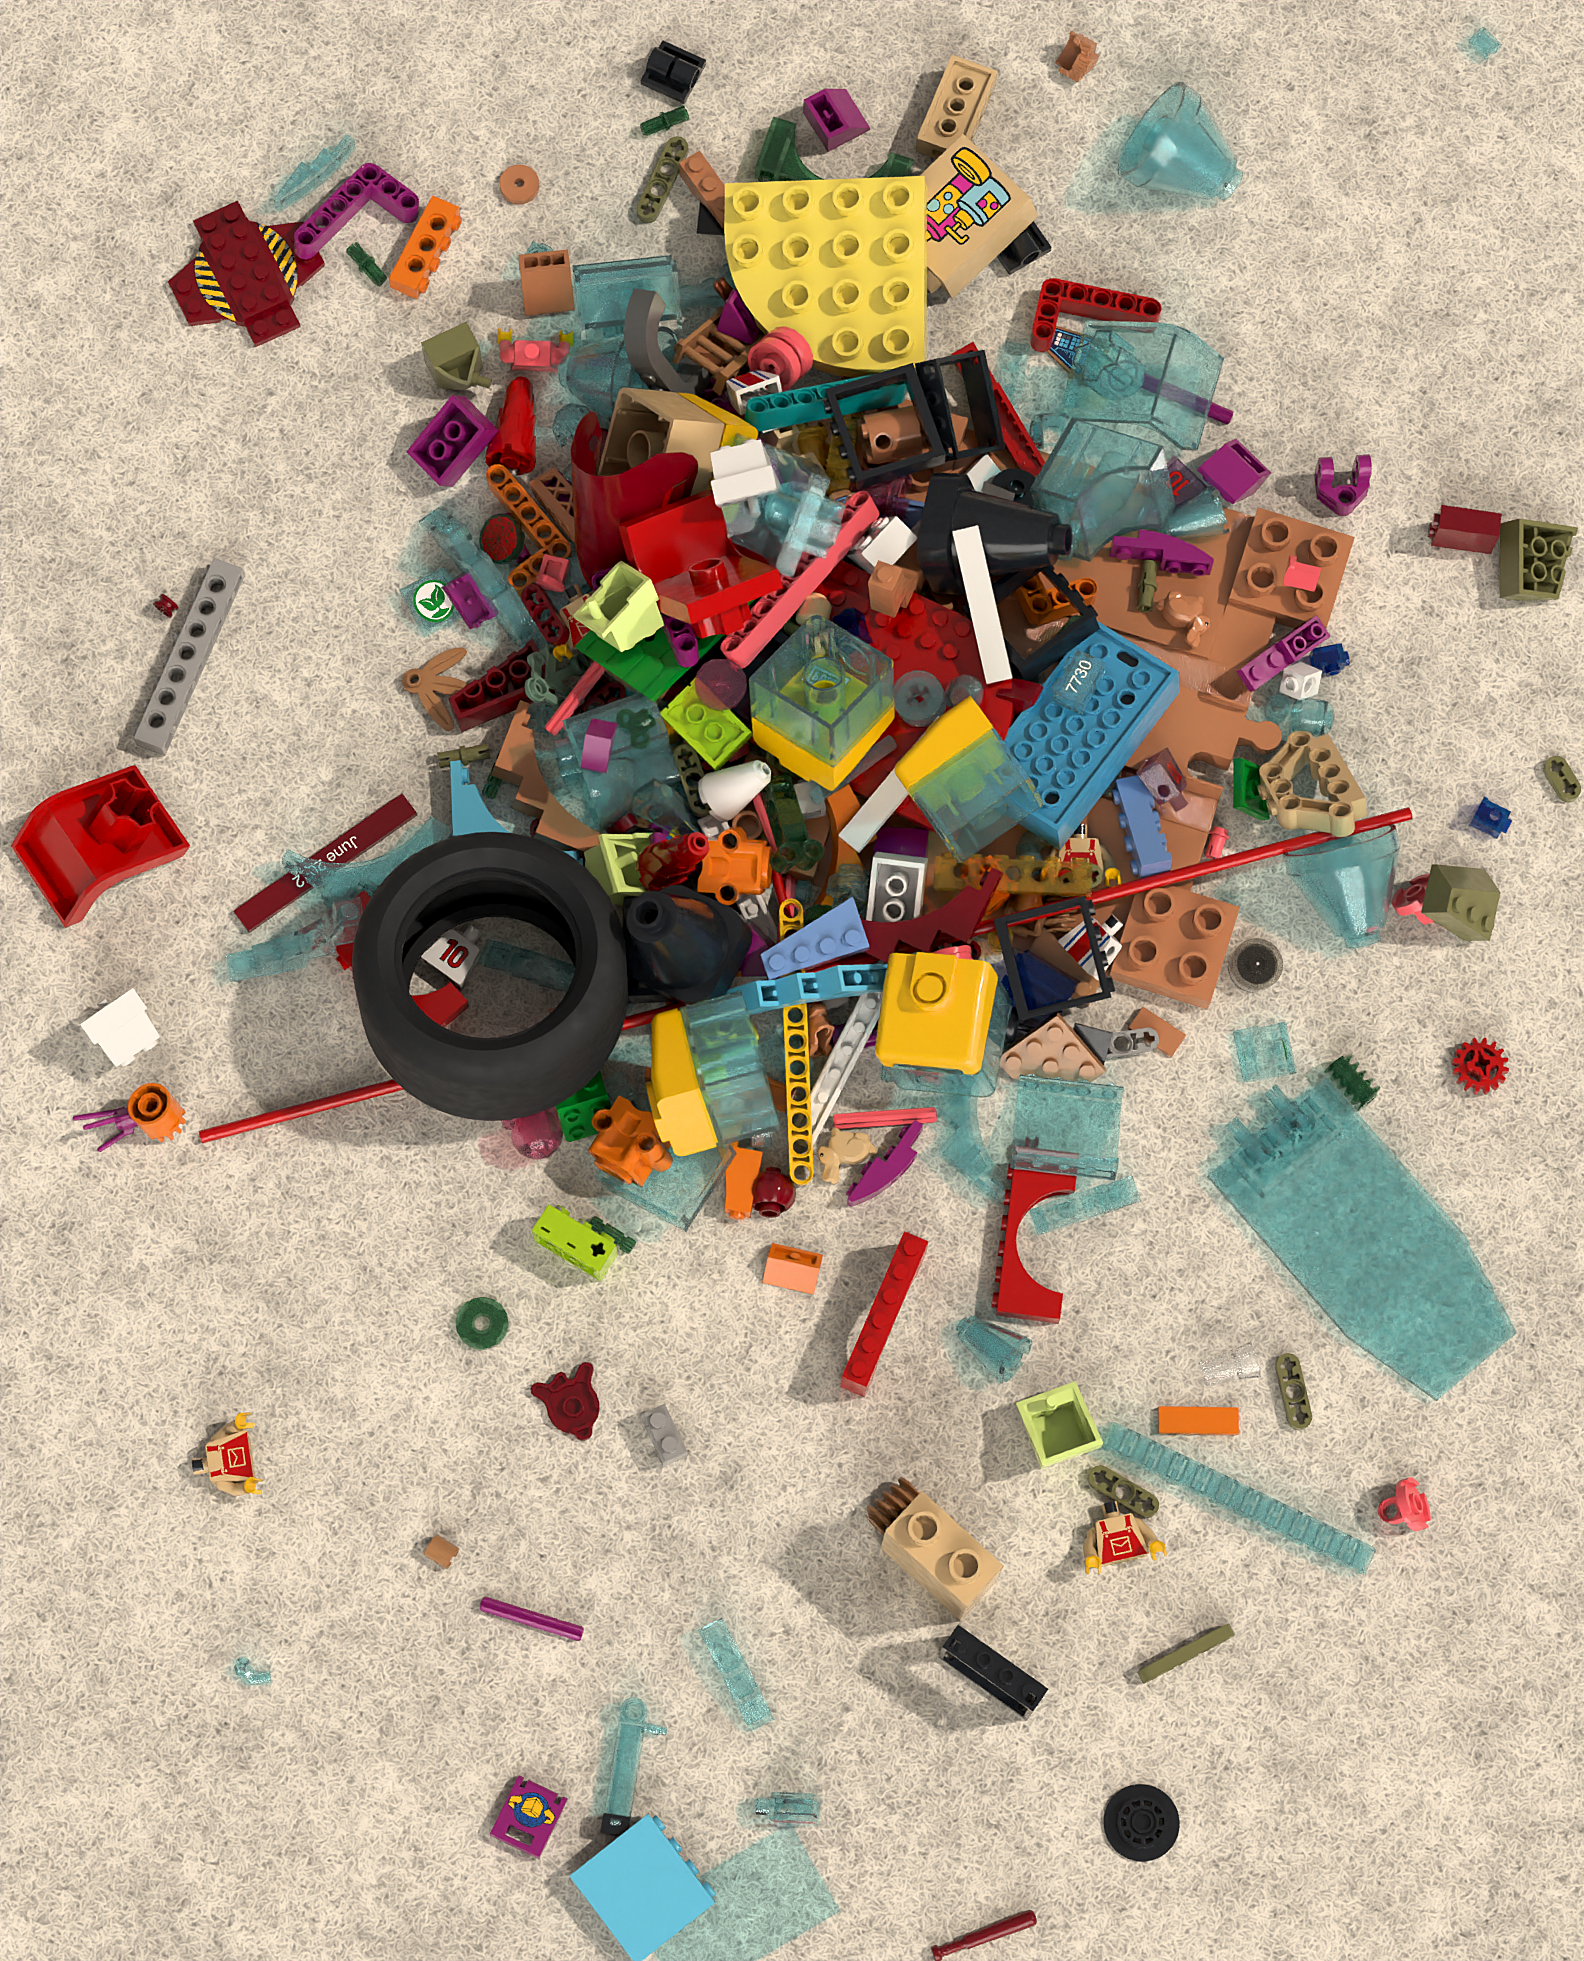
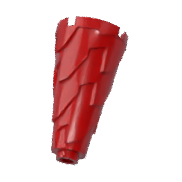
M516 377L507 386L503 405L499 409L495 426L499 431L489 442L485 454V463L489 467L500 464L507 469H518L516 476L530 473L536 465V436H534L536 415H534L533 384L526 377Z
M694 832L689 835H677L669 840L664 839L647 846L641 851L638 861H636V872H640L641 877L639 880L642 885L649 891H660L671 885L682 886L687 880V876L695 870V866L708 854L710 849L708 838L703 833Z

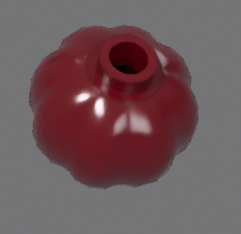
M767 1167L765 1172L758 1174L753 1183L752 1207L764 1217L775 1218L780 1216L782 1212L789 1210L795 1202L796 1189L793 1181L789 1176L781 1173L780 1168Z

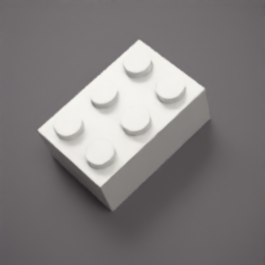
M897 516L879 518L867 530L868 532L856 542L846 556L859 569L872 575L878 560L893 565L917 540V536Z
M876 852L872 861L866 920L899 922L921 917L928 858Z

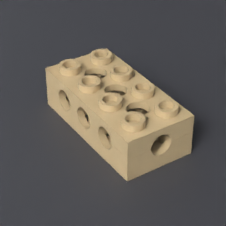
M951 55L917 136L916 152L937 159L962 134L972 142L995 89L998 71Z

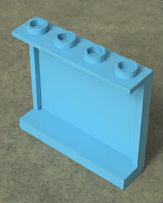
M650 1814L643 1817L570 1875V1878L633 1961L644 1960L716 1902L712 1898L716 1895L715 1891L707 1881L703 1884L696 1876L699 1870L690 1859L686 1862L679 1854L683 1850L674 1837L671 1839L666 1837L663 1833V1830L666 1828L657 1815L651 1817Z

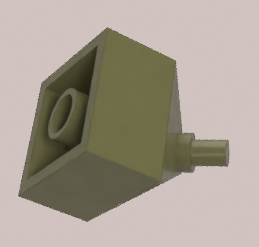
M467 322L421 342L424 362L437 387L462 390L471 388V386L477 387L478 385L487 389L490 388L492 379L480 376L479 372L482 369L480 346Z

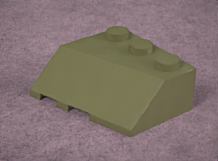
M1520 518L1501 523L1500 598L1516 601L1559 599L1566 574L1564 569L1566 559L1571 556L1573 548L1570 545L1572 537L1577 534L1578 527Z
M1432 864L1421 913L1462 940L1490 941L1501 892L1485 869Z

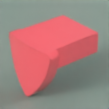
M545 554L535 584L545 590L564 592V583L571 564L570 561Z
M1289 555L1284 586H1292L1315 592L1321 568L1296 562L1297 556Z

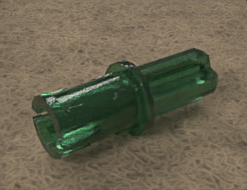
M682 105L666 113L660 112L659 116L641 123L640 129L645 136L663 129L668 131L670 127L688 121L689 115L685 106Z
M358 242L351 244L347 248L346 253L358 265V270L362 273L364 272L375 285L381 286L387 280V276L375 264V258L369 256Z

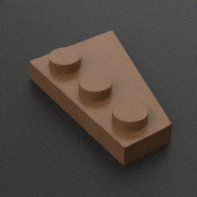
M1043 926L1041 935L1036 937L1019 972L1072 999L1095 994L1100 982L1088 974L1062 947L1058 940L1050 932L1045 931L1046 928Z

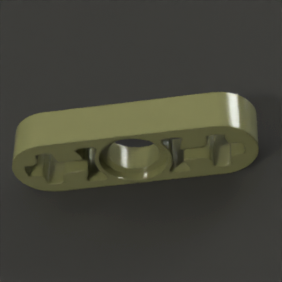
M680 745L675 749L673 756L690 809L694 815L706 817L710 814L708 811L712 809L708 803L705 804L706 808L703 810L699 806L695 807L698 804L696 793H699L698 786L690 787L686 783V779L690 775L695 774L700 778L704 777L696 751L690 745ZM683 752H686L687 755H692L689 757L691 765L689 769H686L684 760L680 759Z
M1285 1353L1275 1363L1284 1409L1290 1427L1295 1430H1304L1312 1421V1412L1299 1359L1294 1354ZM1284 1359H1288L1289 1363H1294L1295 1366L1291 1369L1292 1377L1297 1375L1298 1379L1283 1381V1378H1288L1287 1370L1281 1368L1285 1361ZM1289 1385H1297L1301 1390L1300 1397L1291 1399L1286 1393V1388ZM1304 1402V1405L1299 1406L1301 1415L1306 1414L1307 1416L1303 1420V1424H1299L1298 1420H1293L1297 1413L1296 1407L1290 1408L1289 1404Z
M1095 1466L1089 1472L1088 1483L1092 1489L1113 1501H1117L1119 1505L1142 1518H1151L1157 1513L1159 1501L1155 1495L1105 1466ZM1101 1471L1104 1472V1478L1109 1482H1112L1113 1478L1118 1480L1112 1486L1111 1493L1106 1491L1109 1487L1108 1484L1101 1482L1100 1485H1097L1095 1483L1094 1473L1100 1474ZM1119 1485H1126L1130 1488L1131 1495L1128 1499H1120L1116 1495V1488ZM1136 1491L1141 1493L1138 1496V1499L1145 1502L1147 1499L1152 1501L1153 1511L1148 1509L1146 1513L1141 1510L1142 1505L1138 1502H1135L1134 1506L1129 1504L1134 1499Z

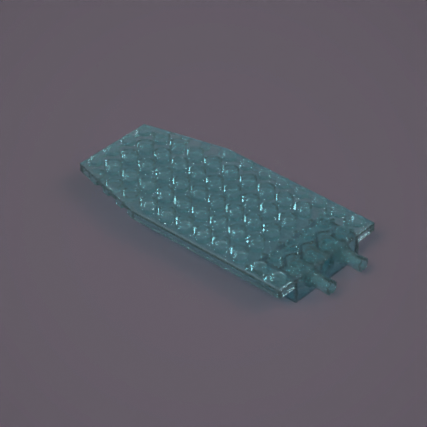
M1327 1078L1292 1102L1275 1084L1264 1096L1279 1111L1278 1115L1253 1134L1250 1133L1238 1117H1235L1232 1122L1230 1121L1225 1126V1129L1231 1133L1240 1145L1207 1178L1348 1339L1432 1399L1438 1401L1517 1333L1509 1316L1495 1295L1494 1288L1490 1280L1485 1276L1481 1268L1482 1265L1477 1256L1474 1255L1466 1235Z

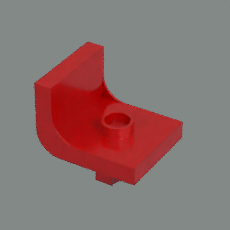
M707 489L618 524L629 566L651 579L659 598L656 601L659 612L689 623L697 637L705 638L716 634L728 635L743 629V623L752 619L748 602L783 588L778 568L745 557L737 550L728 533L722 508L715 504L713 490Z
M136 765L63 790L45 799L32 810L11 844V848L65 928L81 922L95 900L111 886L129 877L179 859L185 855L190 847V844Z

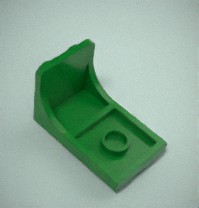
M600 1070L586 1086L570 1098L556 1105L567 1142L581 1140L582 1138L598 1134V1131L592 1124L593 1116L599 1110L611 1109Z

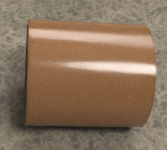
M436 1534L427 1546L424 1555L445 1569H448L452 1563L450 1560L453 1556H457L460 1548Z

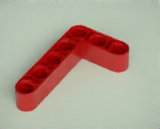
M1049 278L1043 282L1030 345L1037 352H1046L1051 349L1059 312L1151 330L1159 323L1162 306L1158 300L1150 297ZM1043 314H1049V315H1051V316H1050V317H1046V316H1044ZM1039 335H1044L1046 338H1041Z

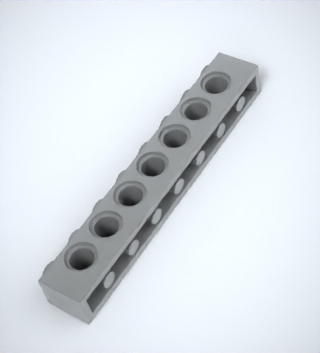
M216 558L213 559L211 565L208 564L203 573L204 581L201 587L196 588L193 595V606L191 610L187 609L183 617L184 626L181 632L178 631L174 637L173 651L171 655H166L163 662L164 671L161 677L158 676L154 682L151 700L147 699L144 704V716L141 722H137L133 729L132 735L137 746L164 756L166 755L245 577L241 567ZM216 585L223 586V589L219 592L211 591ZM207 607L213 608V611L208 615L201 613ZM195 630L204 631L199 637L191 636ZM192 652L193 656L190 659L184 660L181 658L184 653ZM175 675H183L181 681H171ZM164 698H173L172 703L168 705L161 704ZM155 720L163 721L160 727H151Z

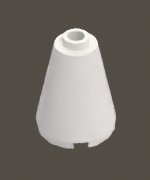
M755 760L707 773L698 782L701 801L703 804L708 803L712 809L708 812L714 818L723 822L729 821L770 782L771 770L766 763Z

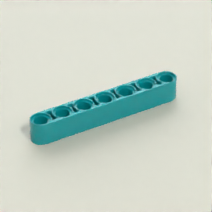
M871 375L753 397L747 401L744 421L754 426L759 432L831 418L830 414H825L822 400L825 399V389ZM903 380L840 399L837 402L842 415L898 405L905 401L907 388Z

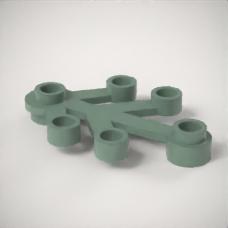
M550 643L541 649V653L535 651L527 656V662L532 668L531 678L525 682V693L534 702H541L543 700L551 704L553 711L556 712L565 698L557 697L550 693L549 688L567 697L572 688L561 683V681L572 675H584L591 664L584 654H578L569 660L567 667L555 673L556 657L553 656V650L556 646ZM544 659L546 660L545 679L541 678V667L544 664Z

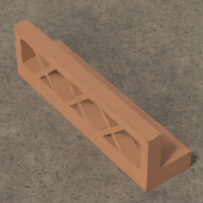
M553 467L529 484L537 501L576 545L574 517H571L573 509L572 486ZM554 477L558 480L556 487H545L544 483ZM559 494H570L569 502H558Z

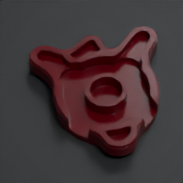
M584 1362L579 1366L573 1379H568L565 1373L559 1372L550 1383L537 1382L531 1386V1394L545 1404L552 1424L562 1432L574 1435L580 1441H587L592 1437L593 1426L600 1411V1403L591 1384L594 1368L589 1362Z

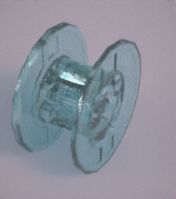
M914 670L904 674L897 680L892 691V699L894 700V706L898 715L912 726L925 727L931 725L938 716L943 715L946 709L947 697L940 681L933 674L926 671ZM920 695L924 700L918 702L915 697Z

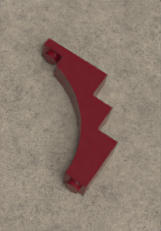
M991 867L990 872L985 871L980 880L981 890L967 885L947 904L918 918L899 922H876L861 919L870 946L869 950L864 952L888 963L889 955L897 953L903 941L926 953H931L941 931L970 944L1004 873Z

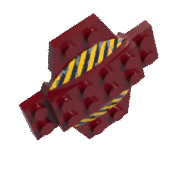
M238 201L193 220L202 243L199 246L196 257L168 281L188 325L197 326L229 320L238 326L246 328L255 347L300 328V323L291 307L295 299L296 289L300 285L303 286L325 266L319 252L310 259H301L295 254L294 235L304 221L265 226L261 223L249 221Z

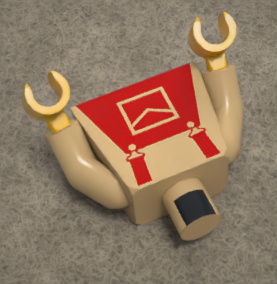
M578 584L565 590L570 604L560 609V615L570 631L568 641L561 646H556L553 650V656L560 662H562L563 655L568 659L573 657V653L569 650L570 646L572 649H576L574 646L591 630L573 616L585 603L586 599L593 594L587 593L583 595Z
M1080 824L1072 834V838L1068 839L1061 850L1055 847L1052 848L1044 861L1040 883L1042 884L1044 879H1050L1052 881L1051 886H1054L1056 878L1088 864H1095L1101 868L1103 880L1100 884H1104L1105 880V885L1109 886V880L1115 879L1118 881V884H1121L1120 871L1116 868L1115 861L1107 848L1099 844L1097 838H1087V825ZM1087 870V875L1080 879L1082 882L1091 880L1092 883H1095L1094 878L1097 877V874Z
M250 1412L237 1414L235 1420L224 1425L211 1437L210 1442L205 1444L207 1457L192 1459L194 1475L209 1472L212 1484H216L219 1490L233 1496L250 1493L262 1494V1490L255 1489L256 1484L263 1480L255 1477L250 1435L247 1430L243 1431V1429L253 1428L255 1425L254 1423H246V1417L251 1415Z
M1117 1501L1101 1505L1104 1519L1096 1521L1094 1527L1088 1530L1083 1545L1086 1574H1089L1090 1567L1097 1568L1098 1574H1100L1101 1567L1147 1557L1149 1550L1153 1561L1157 1560L1156 1552H1163L1164 1556H1167L1165 1544L1158 1540L1155 1533L1140 1518H1134L1132 1513L1120 1515Z

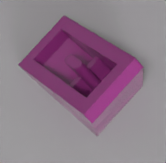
M736 288L731 291L724 304L717 331L750 344L754 342L760 329Z
M591 719L585 734L581 769L607 773L618 723Z

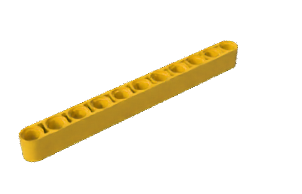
M787 899L780 905V942L785 939L784 937L788 932H797L804 927L803 908L800 902L795 899ZM792 905L798 909L799 913L795 918H788L784 915L783 911L787 906ZM807 1003L783 1007L789 1172L793 1183L799 1186L810 1183L814 1173ZM791 1010L801 1011L803 1018L800 1022L793 1023L788 1019V1013ZM792 1036L802 1037L804 1044L801 1048L793 1049L789 1045V1039ZM793 1062L803 1063L805 1071L801 1075L791 1073L790 1066ZM802 1088L806 1092L805 1099L800 1102L793 1100L791 1097L792 1090ZM803 1114L807 1118V1124L802 1128L795 1127L792 1124L793 1116ZM796 1141H805L808 1144L807 1152L797 1154L793 1150V1144ZM800 1166L806 1167L809 1171V1177L803 1181L796 1179L794 1176L795 1169Z

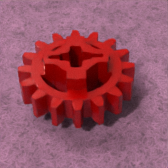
M1473 1038L1471 1045L1464 1042L1461 1045L1462 1050H1456L1454 1054L1458 1058H1454L1451 1064L1457 1066V1068L1453 1069L1452 1075H1459L1456 1081L1457 1084L1462 1082L1466 1084L1464 1091L1471 1087L1473 1088L1474 1095H1477L1480 1089L1486 1095L1489 1093L1490 1087L1496 1091L1499 1088L1498 1082L1504 1083L1506 1078L1502 1074H1507L1509 1068L1503 1065L1509 1059L1501 1057V1054L1504 1052L1503 1048L1495 1049L1497 1042L1494 1041L1491 1045H1488L1486 1038H1483L1481 1043H1478L1476 1038ZM1471 1053V1061L1463 1064L1465 1056ZM1477 1062H1479L1480 1065H1485L1483 1071L1480 1067L1475 1066ZM1497 1069L1495 1077L1490 1080L1489 1072Z

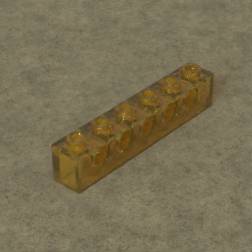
M943 852L941 857L935 856L934 891L961 892L967 885L981 890L982 886L979 885L982 878L980 876L981 869L993 867L1004 873L995 893L1091 897L1092 863H1088L1087 858H1072V862H1063L1061 857H1046L1045 861L1035 860V856L1026 855L1019 856V860L1009 859V855L1001 854L993 855V859L983 858L982 854L976 853L967 854V858L957 857L956 853ZM965 866L969 870L968 875L961 879L955 877L954 870L956 867ZM1017 868L1021 872V876L1015 881L1009 880L1006 877L1007 870ZM1036 869H1043L1046 871L1047 877L1044 881L1038 882L1032 878V873ZM1063 870H1069L1073 874V879L1068 883L1061 882L1058 878L1059 873Z

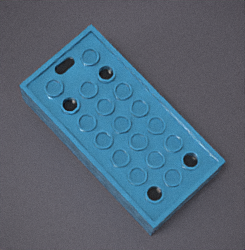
M1098 622L1099 630L1064 656L1042 685L1044 688L1034 706L1023 711L1009 728L1003 742L1008 753L1007 757L990 768L987 775H980L985 781L986 787L979 799L1059 850L1068 841L1180 693L1179 671ZM1080 661L1089 662L1091 668L1084 669L1080 667ZM1081 662L1083 667H1090L1088 663ZM1077 668L1081 669V671H1082V670H1085V671L1087 672L1086 677H1084V678L1081 677V676H1085V672H1082V673L1080 674V670H1077V671H1076L1077 675H1076V674H1075V670H1076ZM1073 675H1075L1076 679L1080 683H1082L1081 685L1075 680V678H1073V680L1070 682Z

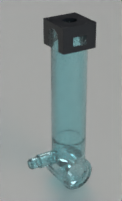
M636 1697L626 1699L620 1708L605 1809L600 1833L619 1837L630 1828L644 1733L652 1735H666L667 1727L646 1722L648 1715L647 1707L641 1699ZM629 1706H639L642 1710L641 1716L637 1719H630L626 1715Z

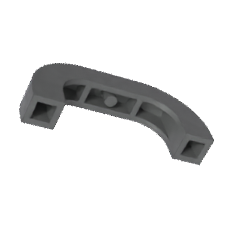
M634 289L627 307L624 325L625 348L630 364L650 390L689 393L700 397L706 390L712 374L688 357H684L680 361L677 371L674 370L662 354L658 344V327L666 304L656 291Z

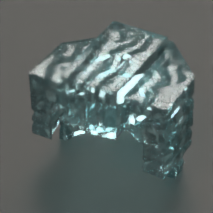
M569 403L557 411L552 431L561 448L566 445L568 439L574 438L579 422L590 412L587 406Z
M841 864L838 872L828 878L829 883L826 894L834 898L832 908L853 897L860 915L867 911L871 875L857 864Z

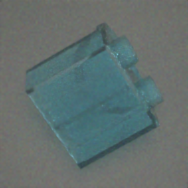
M641 693L562 720L564 738L553 742L558 756L555 758L565 786L579 784L588 810L599 832L608 829L609 825L626 815L637 797L681 781L679 771L669 748V735L657 704ZM592 718L618 723L606 774L581 769L585 734Z

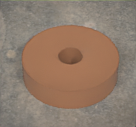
M513 165L507 168L500 177L501 194L507 201L513 204H526L532 201L538 194L539 178L536 172L528 166ZM517 182L524 183L522 187L515 186Z

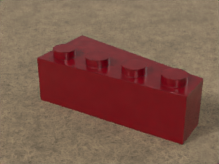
M533 638L525 643L526 646L518 652L514 651L508 655L507 660L497 667L493 666L486 671L487 674L483 677L473 680L448 698L451 711L461 733L516 710L520 700L529 704L534 702L525 693V682L531 678L532 668L527 662V656L535 651L539 652ZM545 663L541 667V678L545 679ZM549 688V692L555 694V690Z

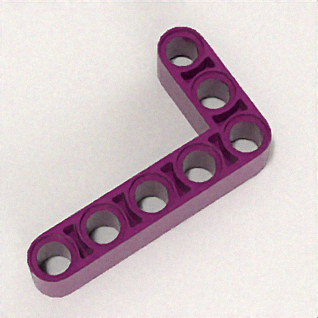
M365 163L296 230L294 235L295 254L301 259H310L315 256L370 199L401 222L413 223L419 214V198L413 191L378 165Z
M613 567L593 575V593L601 586L600 581ZM660 612L664 623L662 628L677 663L682 667L694 666L699 660L697 639L691 625Z

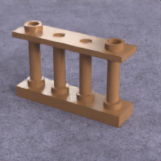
M722 306L687 338H681L674 347L676 353L672 360L676 365L684 357H688L714 375L716 382L712 390L718 395H722L727 390V380L750 371L748 353L751 347L765 336V334L757 335L750 346L749 344L744 345L736 338L717 331L724 308ZM714 335L740 353L738 357L730 355L707 338ZM701 346L727 364L725 368L723 366L718 367L694 349Z

